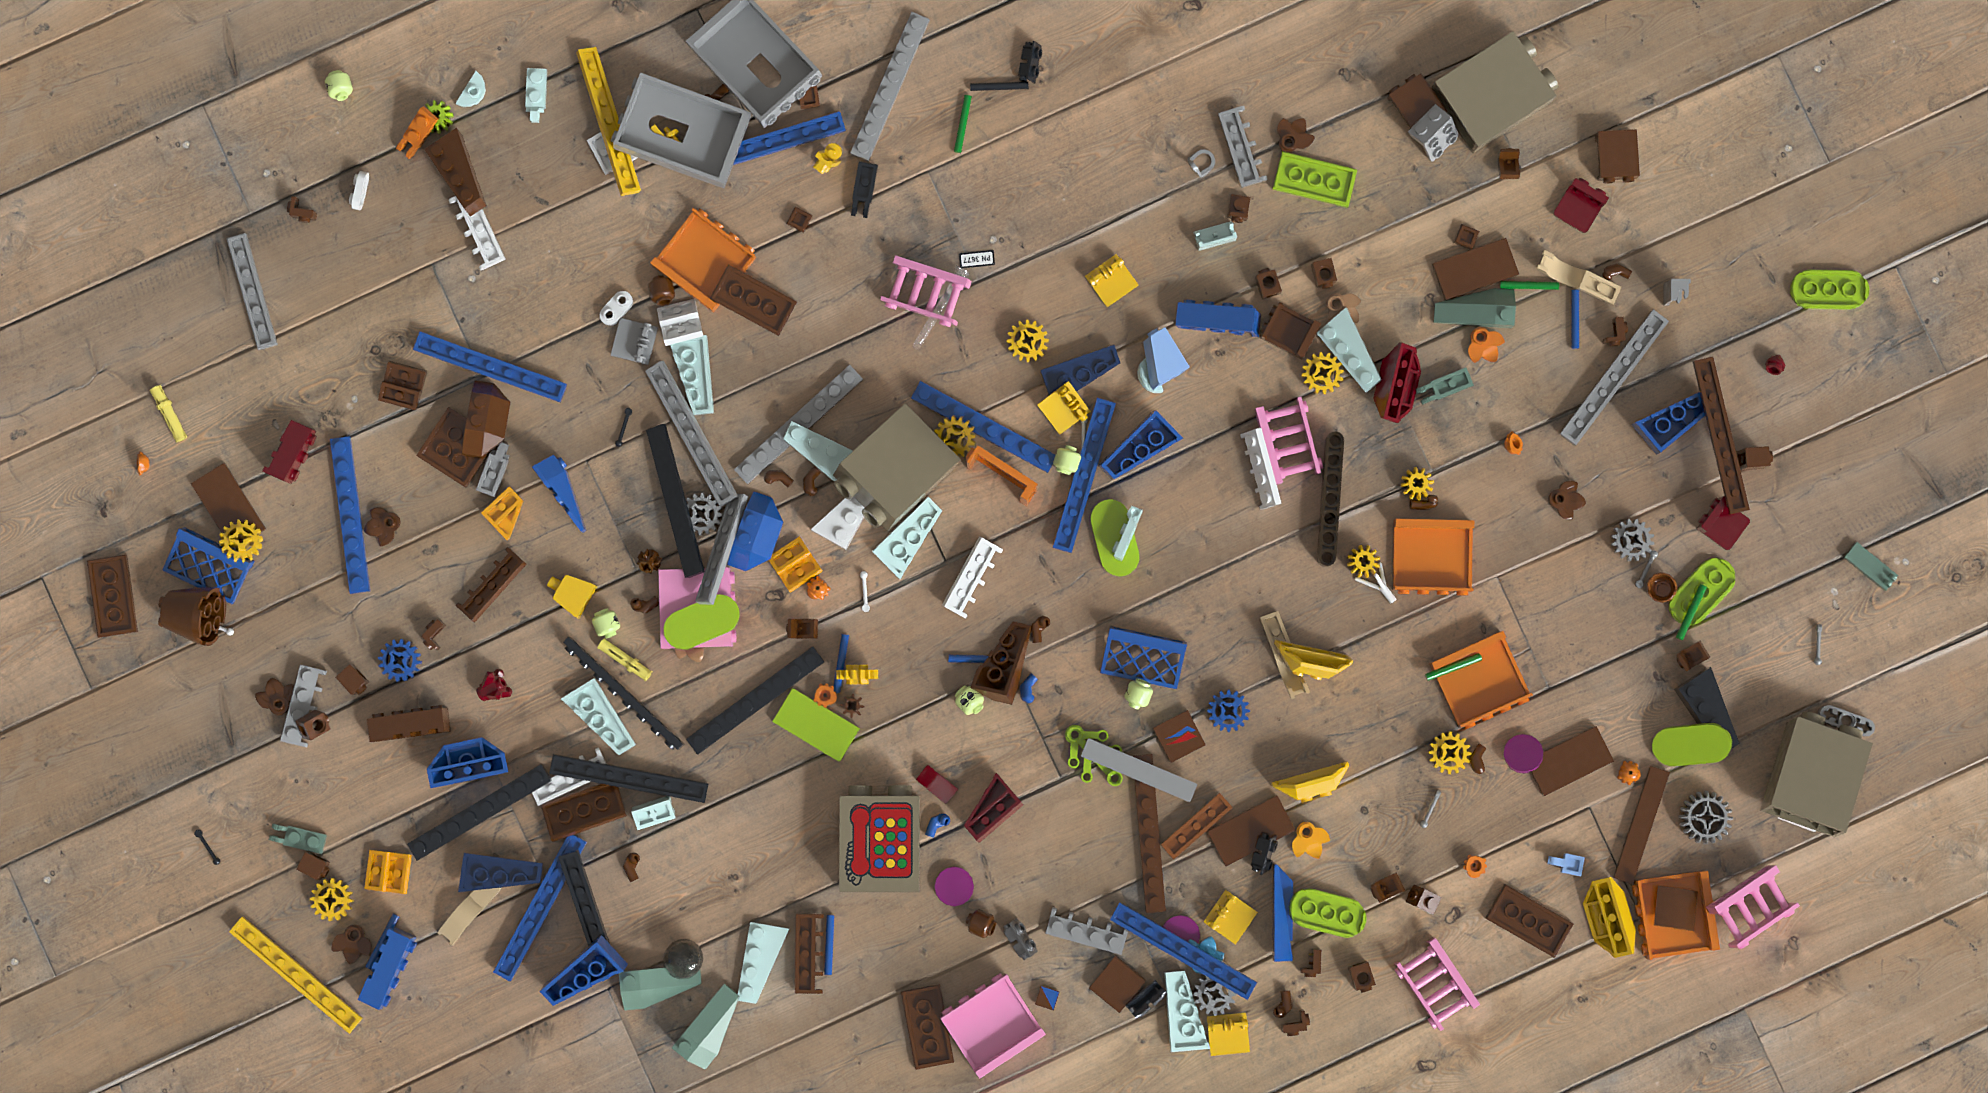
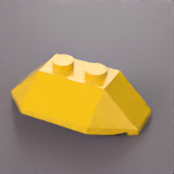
M1279 640L1274 641V645L1285 664L1293 674L1298 676L1307 674L1317 680L1322 678L1329 679L1353 663V660L1346 654Z
M1343 762L1271 782V786L1295 800L1301 799V803L1313 800L1312 796L1320 794V798L1332 795L1331 791L1336 790L1349 767V763Z
M1612 877L1592 881L1583 901V906L1594 942L1609 952L1614 958L1634 954L1636 930L1624 891Z

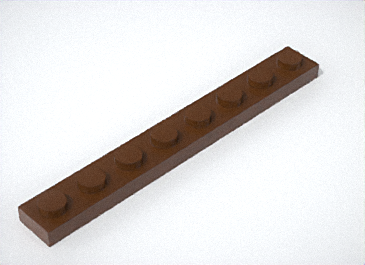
M1708 357L1693 361V366L1728 513L1730 515L1748 511L1750 508L1714 358Z
M1153 754L1133 755L1134 758L1153 765ZM1135 779L1146 913L1166 912L1156 789Z

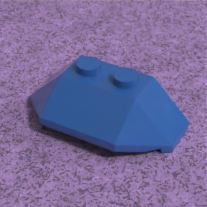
M753 492L736 533L727 565L748 571L771 559L784 523L773 498Z
M483 737L444 745L427 768L430 788L509 772L505 752Z

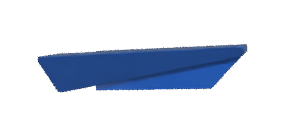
M1273 864V961H1293L1290 941H1293V920L1289 914V902L1293 896V881L1277 864Z

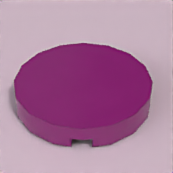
M1516 735L1509 739L1504 747L1505 762L1511 770L1517 773L1525 774L1536 770L1543 760L1542 745L1531 735Z
M946 868L936 878V895L946 905H962L973 894V879L962 868Z
M1182 915L1173 916L1164 923V928L1186 941L1191 939L1199 943V927L1189 917Z

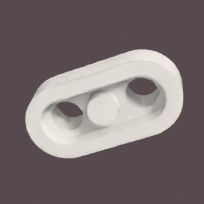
M360 171L359 174L354 176L353 185H355L354 193H351L349 197V204L352 205V209L361 210L363 207L369 182L368 172Z
M626 291L617 292L600 311L601 321L608 326L617 324L620 318L632 307V296ZM622 297L626 298L624 304L619 303V299ZM612 312L613 316L612 318H606V314Z

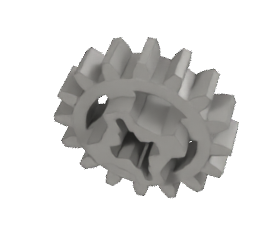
M701 493L700 497L693 494V500L687 498L688 510L690 508L693 509L691 521L694 533L697 530L699 536H702L703 531H705L709 535V529L712 528L716 531L717 529L714 525H720L721 523L718 517H723V514L718 513V511L722 507L716 506L718 503L716 499L711 501L712 495L705 498L704 493ZM704 501L708 502V504L699 506L696 502ZM696 507L701 511L706 510L704 515L707 521L701 517L697 518L699 514ZM714 509V519L712 521L710 519V512ZM698 523H705L707 526L697 527L695 525H697Z
M1627 519L1626 525L1620 522V529H1613L1616 535H1611V538L1615 539L1611 546L1617 547L1614 553L1620 552L1621 559L1627 556V561H1631L1632 557H1634L1635 561H1639V555L1645 558V552L1650 553L1652 551L1649 546L1654 545V542L1650 541L1654 534L1648 533L1651 527L1645 528L1646 522L1638 524V519H1634L1633 523H1631V520ZM1628 527H1635L1633 532L1625 531ZM1642 533L1644 534L1645 542L1642 540ZM1635 536L1634 541L1636 543L1630 544L1631 540L1629 537ZM1620 538L1623 540V547L1621 546ZM1633 548L1640 549L1637 553H1629Z
M1205 976V980L1199 978L1201 984H1195L1194 986L1198 989V992H1193L1194 996H1198L1195 1003H1201L1199 1009L1206 1008V1014L1213 1011L1214 1016L1217 1015V1011L1224 1014V1008L1230 1010L1229 1003H1235L1232 996L1237 994L1227 989L1228 995H1226L1222 991L1221 984L1215 982L1214 985L1207 987L1205 985L1214 980ZM1215 989H1218L1217 992L1221 996H1223V998L1220 996H1215V998L1212 999V995L1206 990L1215 991ZM1202 993L1207 995V1004L1202 999ZM1219 1001L1225 1002L1221 1006L1214 1007Z

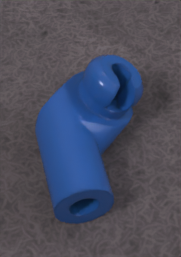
M1032 673L1020 685V697L1026 703L1034 701L1031 687L1038 679Z
M943 813L931 817L925 835L934 838L937 828L949 825L950 817Z

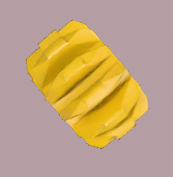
M1417 467L1413 468V473L1408 469L1406 471L1408 477H1401L1406 483L1400 484V487H1407L1403 494L1405 495L1410 492L1409 499H1413L1416 494V499L1421 500V494L1426 498L1428 497L1426 491H1433V488L1428 485L1433 484L1434 480H1427L1431 473L1423 475L1425 468H1422L1419 473ZM1413 479L1421 481L1419 485L1421 488L1413 486V483H1415Z
M1359 545L1358 551L1354 548L1351 550L1355 556H1347L1349 560H1353V562L1347 563V567L1354 566L1350 572L1353 574L1358 570V578L1362 576V572L1365 578H1368L1369 572L1373 575L1376 573L1372 567H1380L1378 563H1374V561L1380 560V556L1373 557L1377 551L1374 549L1370 553L1369 545L1365 547V551L1362 545ZM1363 556L1366 557L1365 560L1368 562V565L1365 564L1364 567L1361 566L1359 558L1362 559Z

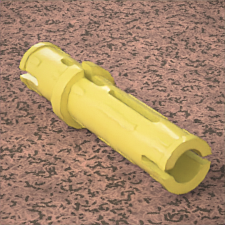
M161 385L153 387L149 391L154 397L157 404L156 408L163 415L175 442L185 440L187 435L171 406V400H168Z
M605 638L597 647V649H600L626 667L628 672L635 673L645 682L653 672L639 663L637 658L633 659Z

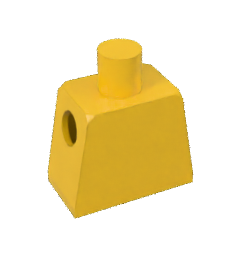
M565 575L562 581L552 576L547 584V587L556 591L552 599L578 619H580L598 587L569 575Z

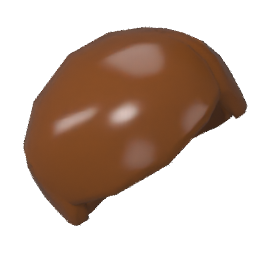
M1656 573L1648 580L1647 591L1654 601L1664 603L1671 601L1676 595L1677 583L1670 574Z

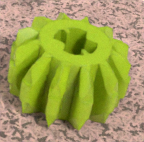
M433 100V106H430L429 103L425 105L432 114L435 115L437 113L440 119L436 122L431 133L436 129L437 133L440 134L442 127L447 131L448 127L446 124H453L449 118L454 117V114L449 112L451 109L449 105L445 106L443 101L438 104L436 100Z

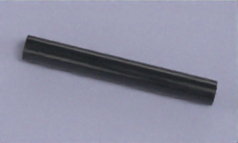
M1028 81L970 83V91L1029 89Z

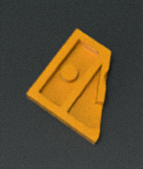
M509 486L481 514L508 541L524 500Z

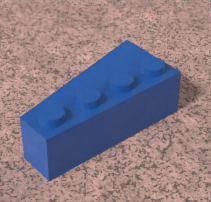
M1184 300V303L1178 302L1175 325L1180 329L1206 331V328L1210 329L1209 331L1216 333H1225V330H1229V333L1234 335H1243L1244 332H1250L1252 337H1259L1261 313L1253 308V305L1241 304V307H1234L1233 303H1222L1221 306L1215 305V302L1203 301V304H1195L1196 301Z
M1700 392L1631 424L1656 455L1665 450L1705 416Z
M1154 410L1098 466L1110 479H1116L1182 440L1183 437L1157 410Z
M397 927L388 929L386 935L389 938L381 944L379 949L381 957H377L371 968L373 974L367 977L358 998L359 1001L378 1010L388 1006L391 1000L389 994L392 989L397 987L400 981L397 977L400 971H404L408 964L406 958L409 952L413 953L417 942H415L416 936Z
M601 935L547 981L539 992L554 1006L601 981L609 979V977L623 972L628 963Z

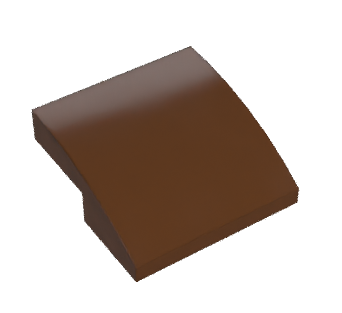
M388 361L378 401L416 410L427 370Z
M1658 886L1654 926L1694 931L1698 891Z
M1115 955L1090 985L1089 989L1120 1013L1146 980Z

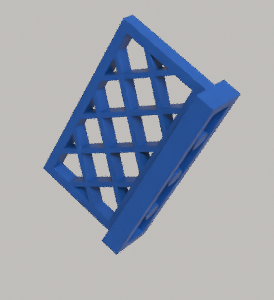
M186 527L179 528L176 534L177 538L162 570L198 588L207 587L204 578L214 576L216 588H220L219 591L221 595L225 596L226 602L234 604L247 573L255 561L246 557L245 562H242L241 558L234 562L233 556L228 559L226 556L227 552L222 553L221 548L223 546H220L219 543ZM181 541L188 545L190 552L181 555L178 548ZM201 550L205 552L207 561L198 563L195 552ZM191 554L195 565L186 568L182 557ZM179 559L182 570L175 571L170 569L172 560ZM216 559L221 560L225 569L216 572L212 561ZM209 563L212 574L203 576L199 565ZM196 567L200 578L195 580L189 578L188 569ZM238 568L242 570L240 578L233 580L230 569ZM226 571L230 582L221 585L217 574ZM231 584L233 589L231 598L224 595L223 586Z
M1110 626L1100 673L1131 680L1139 678L1150 684L1177 689L1187 642ZM1111 640L1120 641L1124 648L1114 654L1110 648ZM1134 644L1139 645L1143 652L1133 658L1128 648ZM1152 649H1158L1162 656L1152 662L1147 652ZM1126 650L1131 660L1121 665L1116 656ZM1171 653L1180 654L1179 662L1171 666L1166 656ZM1145 654L1150 664L1140 669L1135 660ZM1114 657L1119 667L1114 671L1106 670V662ZM1164 658L1170 668L1159 673L1154 664ZM1131 662L1139 670L1133 675L1127 674L1123 668ZM1153 666L1158 675L1152 679L1146 678L1143 671ZM1172 670L1176 676L1174 684L1165 682L1162 675Z

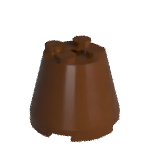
M210 586L170 590L165 597L162 596L159 599L158 605L161 609L158 625L199 645L211 646L219 638L217 632L220 623L224 624L225 596L221 595L220 588Z

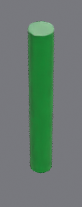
M964 95L954 147L955 153L961 154L972 99L970 95Z
M1500 281V289L1559 290V282Z
M1699 585L1676 635L1677 639L1683 641L1707 586Z
M1478 653L1425 674L1426 680L1430 681L1482 661V657Z

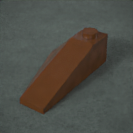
M1014 621L1010 624L999 639L998 645L993 651L989 652L986 661L976 670L971 689L993 701L1013 704L1019 686L1031 633V625ZM1006 656V659L1001 662L1000 659Z

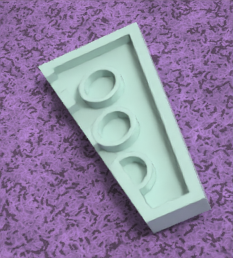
M1348 308L1343 309L1321 328L1317 335L1363 390L1368 392L1382 379L1359 335Z
M707 335L671 344L673 357L679 369L693 415L714 413Z
M793 421L790 422L783 437V440L834 482L837 480L833 476L837 467L853 452V450Z
M927 497L872 552L901 579L942 510Z
M595 678L561 698L618 755L636 745Z
M750 922L738 995L740 996L738 1001L757 1003L790 928Z
M1185 971L1164 972L1170 1052L1210 1049Z

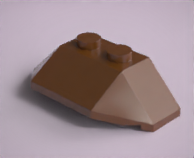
M474 381L464 432L462 455L482 458L505 438L511 402L494 383Z

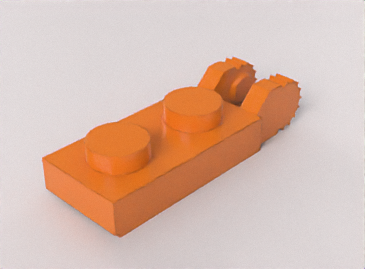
M424 106L421 107L396 149L401 151L408 142L411 143L413 146L407 151L406 157L408 159L412 158L418 148L425 142L438 118Z

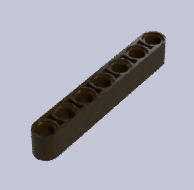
M1337 431L1331 432L1326 437L1324 446L1317 562L1322 567H1329L1334 564L1337 556L1344 437ZM1331 436L1339 438L1340 443L1338 446L1331 445ZM1329 456H1336L1338 464L1331 465L1328 462ZM1328 475H1334L1337 478L1335 485H1330L1327 482ZM1328 494H1332L1336 499L1332 505L1326 502L1325 498ZM1326 514L1333 515V524L1325 522L1324 517ZM1325 533L1332 535V543L1324 542L1323 535ZM1323 553L1331 555L1332 560L1330 563L1322 561Z

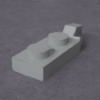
M501 442L497 451L492 450L491 454L489 453L476 488L477 491L496 497L510 456L506 455L509 447L508 444Z

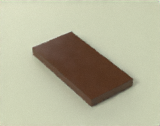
M1507 238L1432 264L1445 300L1519 275Z
M729 264L710 298L712 301L777 336L780 335L797 301Z
M226 463L221 464L191 483L221 533H225L223 530L224 526L230 528L229 522L236 525L237 520H240L241 524L248 520L249 526L253 523L255 524V530L260 529L261 532L266 530V527Z
M125 554L87 560L97 637L103 638L138 632L128 556Z
M1594 726L1544 751L1540 766L1536 770L1531 771L1542 795L1546 796L1614 762V759L1597 726Z
M598 784L541 804L552 842L627 816L619 787L606 784Z
M1276 795L1207 832L1226 867L1257 851L1258 849H1255L1262 832L1268 833L1270 838L1276 834V840L1296 830L1279 797Z
M1506 884L1503 885L1485 919L1553 958L1556 957L1574 923Z
M940 984L901 991L915 1070L954 1063L949 1031L940 1019L943 1015L941 1012L944 1010Z

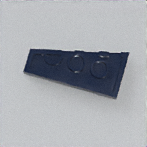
M1113 344L1041 369L1040 371L1048 395L1068 381L1077 392L1119 365L1120 360Z
M464 853L458 892L540 883L543 863Z

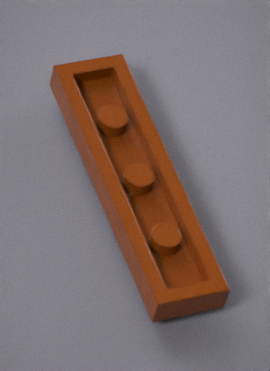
M1218 793L1160 845L1174 860L1233 807Z

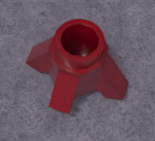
M496 669L494 672L487 671L482 684L476 689L477 695L482 701L500 700V698L512 695V689L506 687V681L502 678L504 676L502 669Z

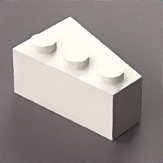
M854 497L850 500L845 498L819 521L811 531L846 550L864 519L862 514L864 507Z

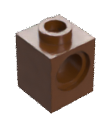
M1332 258L1312 262L1311 268L1316 287L1322 286V289L1333 287L1337 277ZM1321 270H1326L1329 272L1330 277L1323 279L1319 273Z
M1265 268L1258 271L1259 274L1256 275L1255 280L1262 300L1281 294L1282 289L1275 269ZM1270 278L1273 281V286L1265 287L1263 279Z
M349 664L335 677L351 695H360L367 689L366 684L369 683L353 664Z
M313 710L295 721L302 738L310 741L331 730L328 724L330 722L328 716L318 710ZM316 720L317 724L315 728H313V722Z
M308 851L303 855L296 870L315 880H321L322 877L325 878L329 873L330 868L328 866L330 862Z
M1368 961L1348 967L1356 991L1360 990L1361 993L1372 990L1371 986L1376 985ZM1361 972L1367 974V980L1364 983H1359L1357 980V976Z

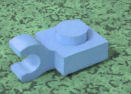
M1564 853L1563 859L1548 856L1547 864L1561 866V873L1581 877L1585 857Z

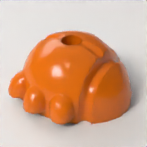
M1513 431L1507 434L1504 441L1505 449L1510 454L1520 455L1523 450L1521 438Z
M139 451V454H137V473L142 475L149 469V458Z
M816 576V579H810L811 582L806 584L808 586L807 594L811 599L819 598L823 600L824 596H828L827 591L831 590L827 583L820 579L819 576Z
M827 683L824 686L819 684L813 701L818 702V706L823 705L824 708L829 704L835 703L837 694L833 690L834 686L829 687Z
M1623 761L1617 778L1622 779V783L1627 782L1628 785H1631L1632 782L1640 779L1641 772L1638 769L1637 763L1633 764L1632 761L1628 763Z
M1468 855V859L1464 860L1465 865L1463 869L1467 870L1466 873L1470 877L1478 878L1480 874L1486 872L1485 858Z

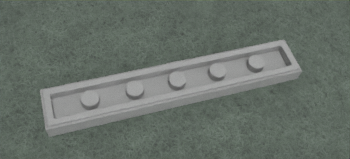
M243 233L226 238L257 349L262 350L276 346L278 343L247 234Z
M737 494L738 497L726 505L695 602L698 604L714 605L748 496L745 494Z
M1089 738L1081 754L1083 758L1188 802L1191 801L1197 784Z

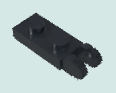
M859 161L852 196L851 216H856L858 202H864L865 207L862 215L863 218H868L877 176V164Z

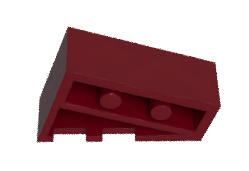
M291 420L280 438L281 443L277 451H273L271 454L273 460L270 466H264L262 472L289 484H292L293 481L295 482L300 474L298 469L301 463L304 464L308 457L306 452L309 446H312L316 440V431Z
M995 773L993 780L988 788H986L964 827L980 843L1024 804L1003 779Z

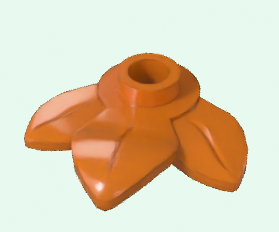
M1483 327L1475 328L1470 335L1472 343L1468 347L1469 357L1473 363L1478 362L1481 357L1487 361L1496 362L1498 359L1497 346L1505 343L1503 336L1496 331L1489 332ZM1477 334L1483 335L1482 341L1477 339Z

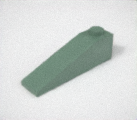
M1493 288L1437 302L1434 306L1433 323L1511 329L1515 326L1516 313L1514 289Z
M700 964L624 970L619 973L620 992L624 1010L645 1009L702 984Z
M724 983L673 1045L672 1049L685 1060L706 1069L719 1053L740 996Z

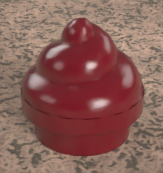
M1781 355L1772 356L1765 363L1766 371L1772 375L1781 374L1786 366Z

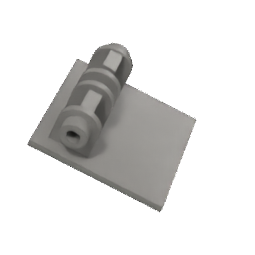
M620 318L610 356L649 365L658 327L651 326L648 323L643 324Z

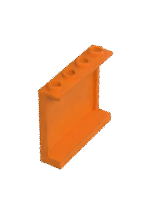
M692 208L690 216L657 258L654 257L650 264L714 313L720 304L712 301L710 298L728 264L745 273L756 259L755 254H753L755 250L747 244L744 246L738 242L739 238L732 232L727 234L723 231L724 226L716 220L711 222L707 218L709 215L699 208L697 211Z
M978 445L975 449L972 447L966 455L967 469L970 470L977 460L1024 490L1020 496V503L1027 507L1037 491L1038 484Z
M1394 519L1393 590H1398L1397 594H1409V591H1417L1419 595H1429V591H1437V595H1449V592H1456V595L1468 596V592L1474 591V588H1472V545L1475 520Z
M1500 631L1429 663L1432 671L1478 653L1482 657V661L1436 678L1459 728L1469 729L1476 725L1475 721L1480 719L1483 722L1494 717L1493 713L1499 710L1500 713L1512 709L1510 705L1515 703L1522 705L1530 701L1528 697L1533 696L1529 692L1509 649L1504 631Z
M1702 870L1634 880L1632 893L1637 898L1638 905H1635V912L1637 917H1640L1641 924L1638 925L1639 935L1643 936L1644 944H1641L1642 955L1646 956V959L1653 960V958L1720 950L1715 914H1710L1706 908L1713 903L1708 871ZM1658 886L1698 891L1694 931L1654 926Z

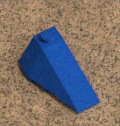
M552 455L535 464L532 468L546 487L552 490L556 500L561 506H564L566 513L581 532L587 531L568 472L565 469L567 464L561 457L557 458L555 455Z

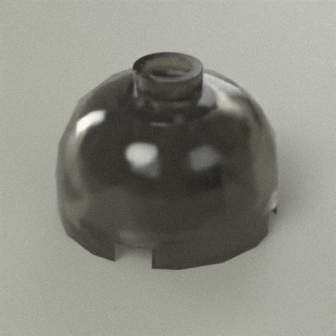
M679 939L672 942L665 950L663 956L664 967L670 972L669 974L677 979L691 978L697 974L703 964V952L700 946L689 939Z

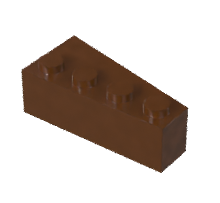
M457 128L424 149L470 217L487 206L474 167L472 166L465 140Z
M436 705L430 706V710L414 708L411 709L410 713H403V710L391 712L392 715L384 716V713L372 714V718L367 719L369 742L451 732L448 708Z

